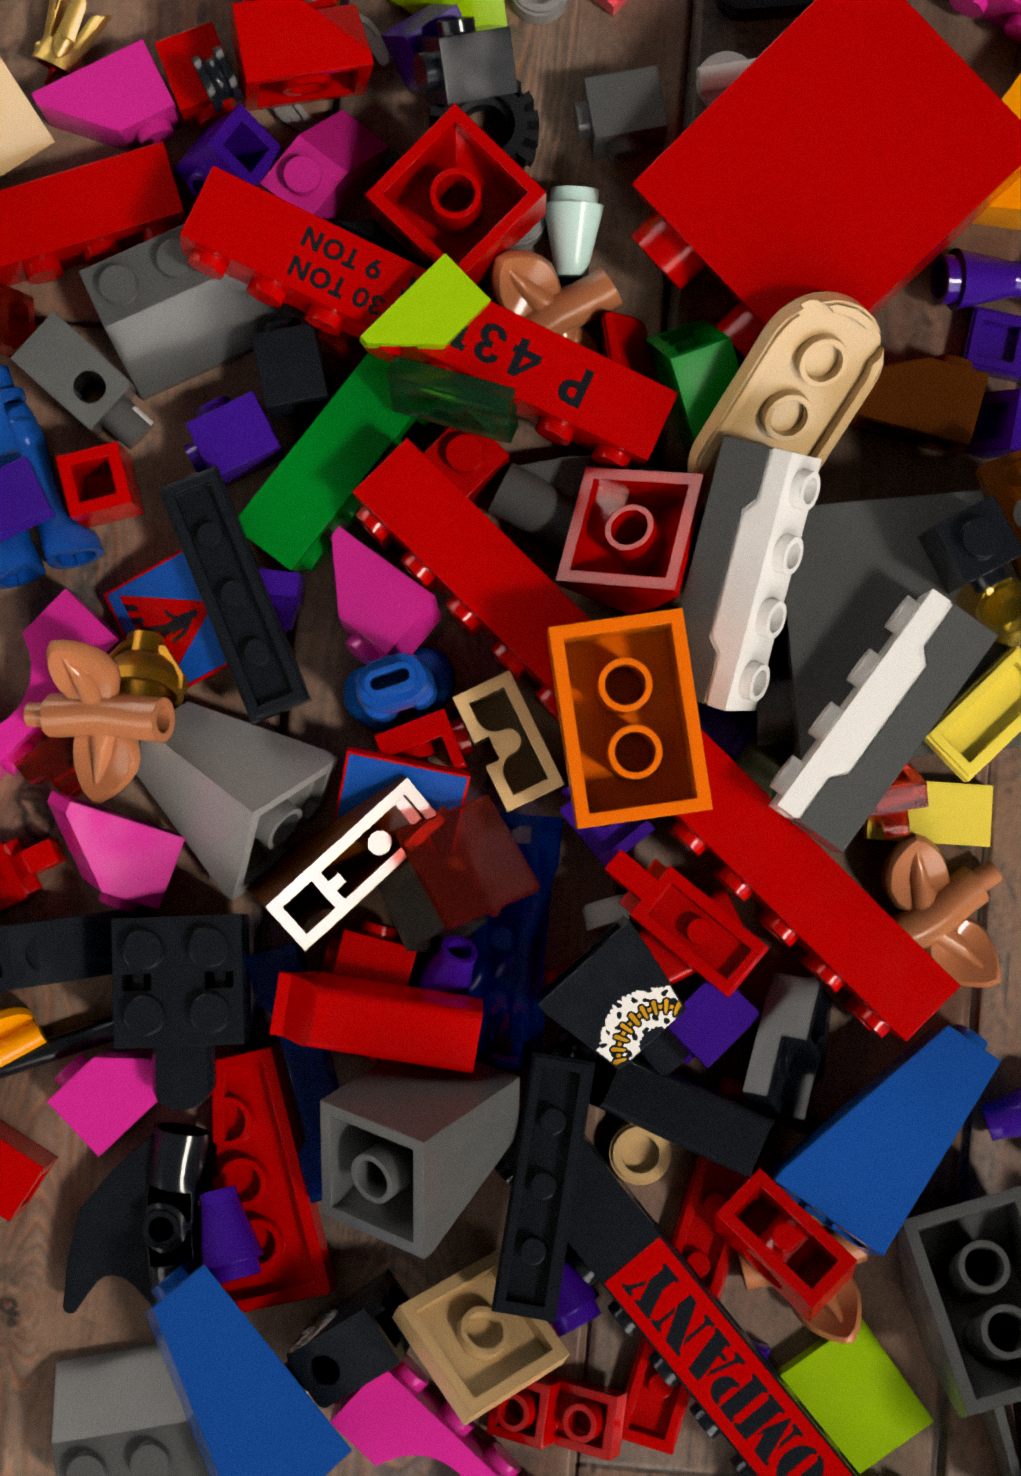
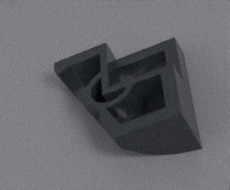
M772 972L742 1092L757 1107L777 1117L778 1121L799 1133L809 1135L818 1126L819 1116L812 1115L809 1111L814 1085L824 1076L825 1048L830 1026L832 1000L821 980Z

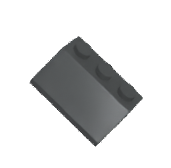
M184 224L78 271L104 329L143 400L254 351L251 334L266 332L265 325L270 322L285 318H298L302 324L308 323L305 320L303 311L284 302L279 308L267 305L251 296L246 291L248 285L224 274L222 279H215L194 269L187 262L189 256L181 253L180 232Z
M157 1343L59 1358L57 1360L51 1439L56 1476H209Z

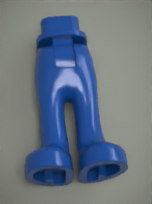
M0 365V467L23 456H27L33 464L56 514L55 517L37 525L46 563L52 568L63 570L94 562L105 553L100 537L94 530L70 518L55 478L47 442L33 411L26 403L25 391L21 387H15L9 367ZM29 529L0 542V589L27 585L45 575L46 570L42 558L31 539Z
M418 647L413 654L400 653L384 656L350 672L344 682L342 691L344 706L352 719L366 728L384 732L404 724L403 710L410 708L413 715L418 719L443 709L450 701L456 685L455 670L449 658L441 651L432 647Z

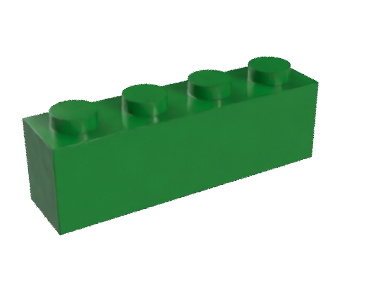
M368 352L239 514L248 541L288 572L301 574L306 568L313 573L330 554L332 542L329 538L344 520L348 524H352L357 519L355 514L361 508L352 491L406 438H409L419 424L424 428H428L438 418L448 402V398L443 395L446 390L425 380L420 374L422 369L399 358L397 363H389Z

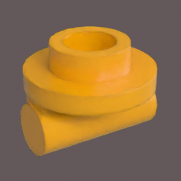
M0 1007L1 1068L47 1043L46 1037L37 1023L33 1012L27 1008Z

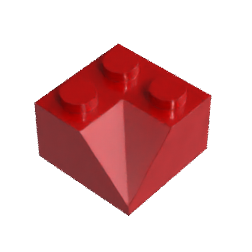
M242 0L243 2L232 3L231 38L240 87L244 95V108L248 112L365 94L374 63L356 4L340 6L339 0H314L308 3L304 0Z
M455 103L365 194L371 217L410 255L414 256L425 269L428 270L446 253L476 285L491 271L495 257L502 252L510 251L546 215V191Z

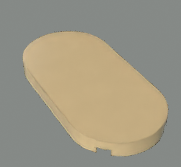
M815 292L791 301L769 320L690 450L687 461V473L704 474L707 478L701 504L704 511L724 436L822 459L820 468L822 467L877 382L884 363V348L881 346V336L879 334L881 331L877 321L857 300L838 292Z

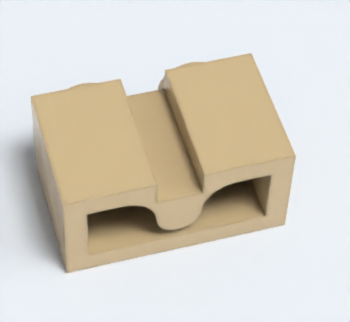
M510 670L452 697L474 745L477 746L488 740L491 742L499 760L485 767L507 813L565 785Z

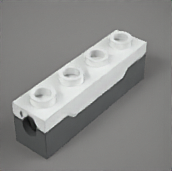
M723 437L680 608H683L697 702L723 711H756L758 701L764 696L770 681L768 662L774 639L780 634L786 621L787 608L784 601L791 575L799 567L803 556L804 545L801 537L808 510L814 506L820 492L821 480L818 472L822 459L737 438Z
M934 588L919 596L917 600L909 595L904 598L884 626L893 634L878 654L869 648L859 659L846 679L854 685V688L840 707L831 701L824 708L808 731V734L816 739L802 760L792 755L778 771L769 786L777 794L768 806L783 817L791 819L790 822L831 852H844L999 636L956 604L952 605L948 598Z

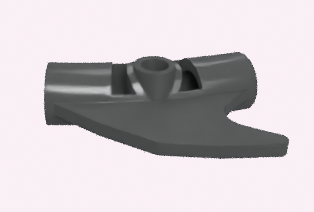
M592 455L566 456L519 466L512 462L488 512L526 533L561 558L585 468L605 467L595 462L591 458ZM644 464L638 469L646 471H661L647 464ZM615 609L621 617L626 614L623 611Z

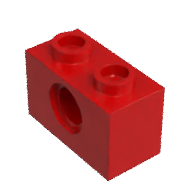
M761 1168L715 1213V1231L809 1322L854 1274L857 1259Z

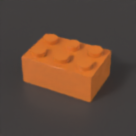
M683 608L548 627L547 641L575 829L712 810V799Z

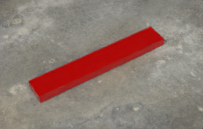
M720 1074L716 1090L761 1110L742 1092L744 1080ZM696 1154L670 1240L720 1300L735 1249L715 1231V1213L747 1182L748 1178ZM762 1156V1158H761V1161H760V1163H759V1165H758L757 1170L760 1168V1165H761L763 1156ZM641 1334L624 1388V1392H628L622 1439L673 1455L691 1395L681 1382L671 1388L663 1380L648 1358L655 1350Z

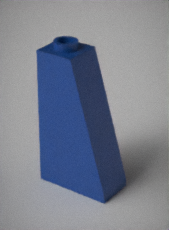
M955 1024L953 1028L950 1025L930 1029L772 1166L766 1174L809 1215L862 1252L884 1256L1001 1061L985 1050L988 1043L983 1037L963 1025Z
M205 1264L196 1268L190 1274L181 1265L151 1290L158 1301L146 1310L145 1314L209 1476H326L352 1451Z

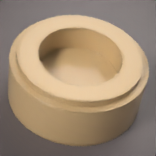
M625 1122L612 1134L608 1145V1155L613 1170L622 1180L634 1185H647L660 1179L667 1171L671 1161V1147L669 1141L636 1125Z

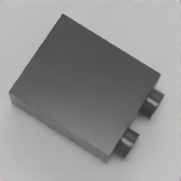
M982 490L814 505L808 510L801 537L804 545L802 560L797 570L791 575L784 601L787 608L786 621L782 631L774 639L772 647L774 668L770 669L769 685L764 696L758 701L756 711H747L750 733L755 746L781 743L783 765L792 755L802 760L816 740L808 734L809 729L831 701L837 706H841L854 688V685L846 680L849 673L869 648L877 654L880 652L893 634L884 626L895 609L908 595L917 600L919 596L934 588L948 598L952 605L956 604L999 635L951 703L1011 645L1017 644L1021 648V585L1011 561L1006 563L1012 576L990 588L975 594L972 586L968 583L948 594L918 539V536L934 525L984 500L985 497ZM1021 499L1015 505L1013 512L1014 522L1020 529ZM1021 732L1003 749L1021 748ZM923 741L911 758L936 756L937 754Z

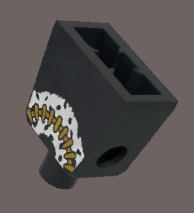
M624 915L535 995L537 1005L544 1013L619 1070L641 1053L655 1070L664 1077L674 1071L690 1053L688 1047L668 1027L683 1014L686 1007L636 928Z
M387 1269L312 1321L304 1328L286 1354L288 1361L284 1365L306 1393L311 1395L317 1406L321 1408L329 1407L399 1365L407 1353L410 1344L392 1319V1316L399 1305L410 1299L391 1271Z

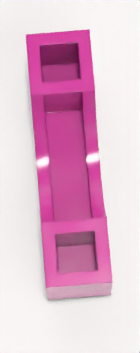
M66 588L22 632L30 655L31 677L27 693L19 707L6 720L0 723V780L7 773L11 776L20 773L39 753V749L35 744L45 733L42 728L28 727L25 724L23 713L27 703L43 702L45 697L51 693H62L53 682L47 665L46 650L51 640L79 641L97 647L107 654L120 642L125 641L79 595Z
M404 1356L399 1365L340 1399L334 1405L330 1423L375 1466L394 1458L415 1455L441 1461L460 1476H519L518 1473L521 1471L517 1461L504 1447L496 1442L489 1447L472 1431L475 1427L473 1421L466 1426L463 1425L449 1402L446 1400L443 1403L426 1387L429 1383L426 1374L407 1356Z

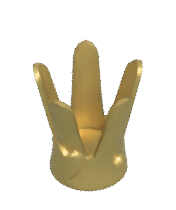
M49 0L44 35L41 41L35 43V51L31 56L35 61L50 69L44 82L45 85L51 84L55 73L65 77L83 68L82 60L84 55L109 23L112 15L106 14L102 17H91L77 35L86 9V0H71V2L59 0L57 7V0Z

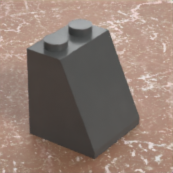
M384 1060L320 1100L322 1214L422 1259L428 1257L436 1249L519 1134L520 1077L475 1061L473 1073Z

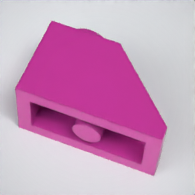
M143 39L31 93L50 126L127 152L161 141L166 144L175 135L174 131L185 127Z
M342 109L299 134L261 180L260 186L263 190L324 220L329 218L335 220L391 151L390 146Z
M339 526L331 535L338 615L348 638L345 646L356 658L366 665L384 656L400 653L413 654L442 620L436 596Z
M52 790L47 801L82 878L101 891L98 900L129 912L135 911L137 903L159 909L185 838L165 826L100 805H91L87 801Z
M105 1050L94 1056L90 1061L81 1053L54 1078L61 1088L47 1101L99 1157L158 1103L152 1086V1051Z

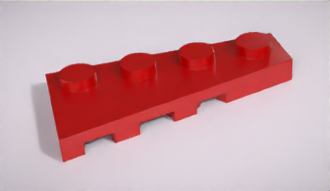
M278 1043L215 1059L216 1086L212 1092L213 1142L216 1143L217 1174L213 1176V1190L236 1185L241 1204L264 1252V1255L258 1256L261 1273L220 1284L242 1312L331 1294L337 1288V1282Z

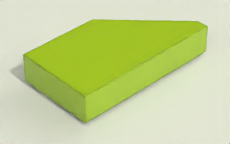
M444 253L360 336L359 342L365 348L391 346L444 350L489 305L491 299Z

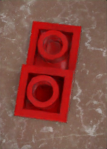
M545 1375L489 1410L486 1433L541 1450L554 1444L610 1461L620 1455L628 1392L564 1377Z

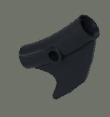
M163 1122L155 1124L153 1133L116 1165L82 1205L78 1213L67 1258L63 1300L65 1312L69 1314L76 1312L95 1284L103 1277L111 1275L128 1280L152 1306L158 1300L151 1290L181 1265L188 1274L202 1265V1216L199 1194L204 1193L209 1131L182 1123ZM159 1217L170 1220L173 1227L163 1225Z

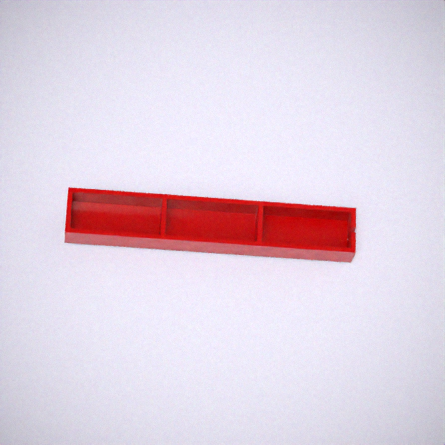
M406 438L352 491L361 508L355 514L356 518L361 522L359 525L383 550L386 551L394 544L404 554L400 559L404 565L403 569L415 582L430 593L437 587L449 599L445 603V606L448 608L447 613L465 632L474 637L481 630L495 644L490 649L492 652L491 657L505 671L510 670L514 680L517 681L525 674L540 689L535 694L536 697L534 699L559 723L547 641L548 627L592 620L435 464ZM701 729L713 809L668 816L673 823L666 829L667 832L692 856L696 854L699 857L704 852L717 865L710 874L735 899L740 898L745 902L750 897L762 909L754 917L759 924L779 943L784 942L789 947L796 943L806 953L799 960V963L815 979L821 980L825 988L828 986L835 993L841 988L850 997L843 1004L844 1008L869 1032L873 1031L880 1038H883L889 1032L907 1042L961 985L807 833L790 822L791 819L783 817L768 805L773 799Z

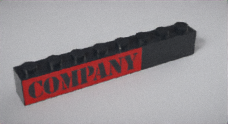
M523 1109L519 1112V1133ZM519 1134L494 1167L510 1186ZM584 1135L568 1243L574 1250L567 1257L588 1285L592 1286L599 1280L612 1296L614 1301L607 1307L624 1331L631 1337L640 1331L655 1351L648 1358L663 1380L671 1388L681 1382L696 1402L689 1407V1410L703 1430L713 1440L719 1434H722L737 1452L730 1460L740 1476H862L624 1181L615 1173L611 1165L590 1139Z

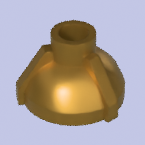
M149 630L129 632L126 640L120 642L108 654L118 664L121 675L120 692L165 697L171 701L174 708L180 706L183 702L184 694L187 693L188 678L171 651L164 645V637Z

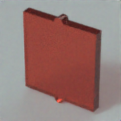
M488 794L451 810H448L446 807H440L435 816L399 830L395 836L447 931L486 914L491 917H497L502 907L538 892L541 887Z

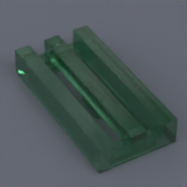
M394 356L387 371L393 411L511 444L518 428V419L514 418L517 413V404L513 403L516 397L515 388Z

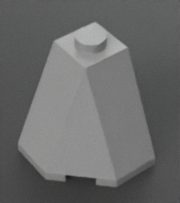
M187 701L174 709L175 726L167 742L139 740L141 761L136 774L180 835L185 838V842L223 894L233 901L246 892L249 887L289 852L283 845L297 831L302 817L312 822L327 803L338 758L324 749Z

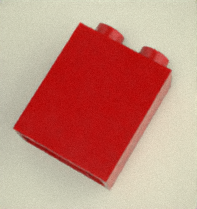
M814 0L632 183L641 201L650 210L652 215L630 235V238L680 291L703 269L721 285L738 304L715 325V328L731 337L734 349L745 359L769 320L782 307L807 294L826 291L845 294L857 300L874 317L1021 177V120L906 0Z

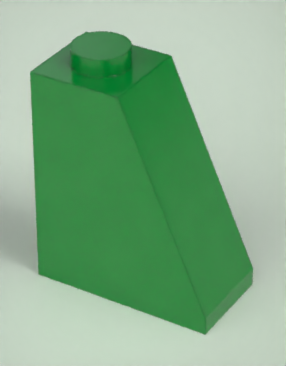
M702 318L645 338L660 384L678 392L670 412L687 458L695 439L739 370L731 337Z

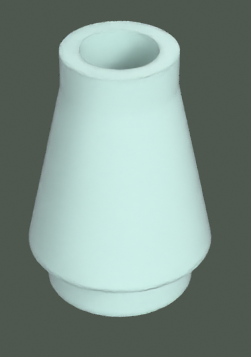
M573 185L550 188V200L546 202L545 218L553 267L558 278L581 279L589 275V265L604 205L598 203L599 190L596 188Z

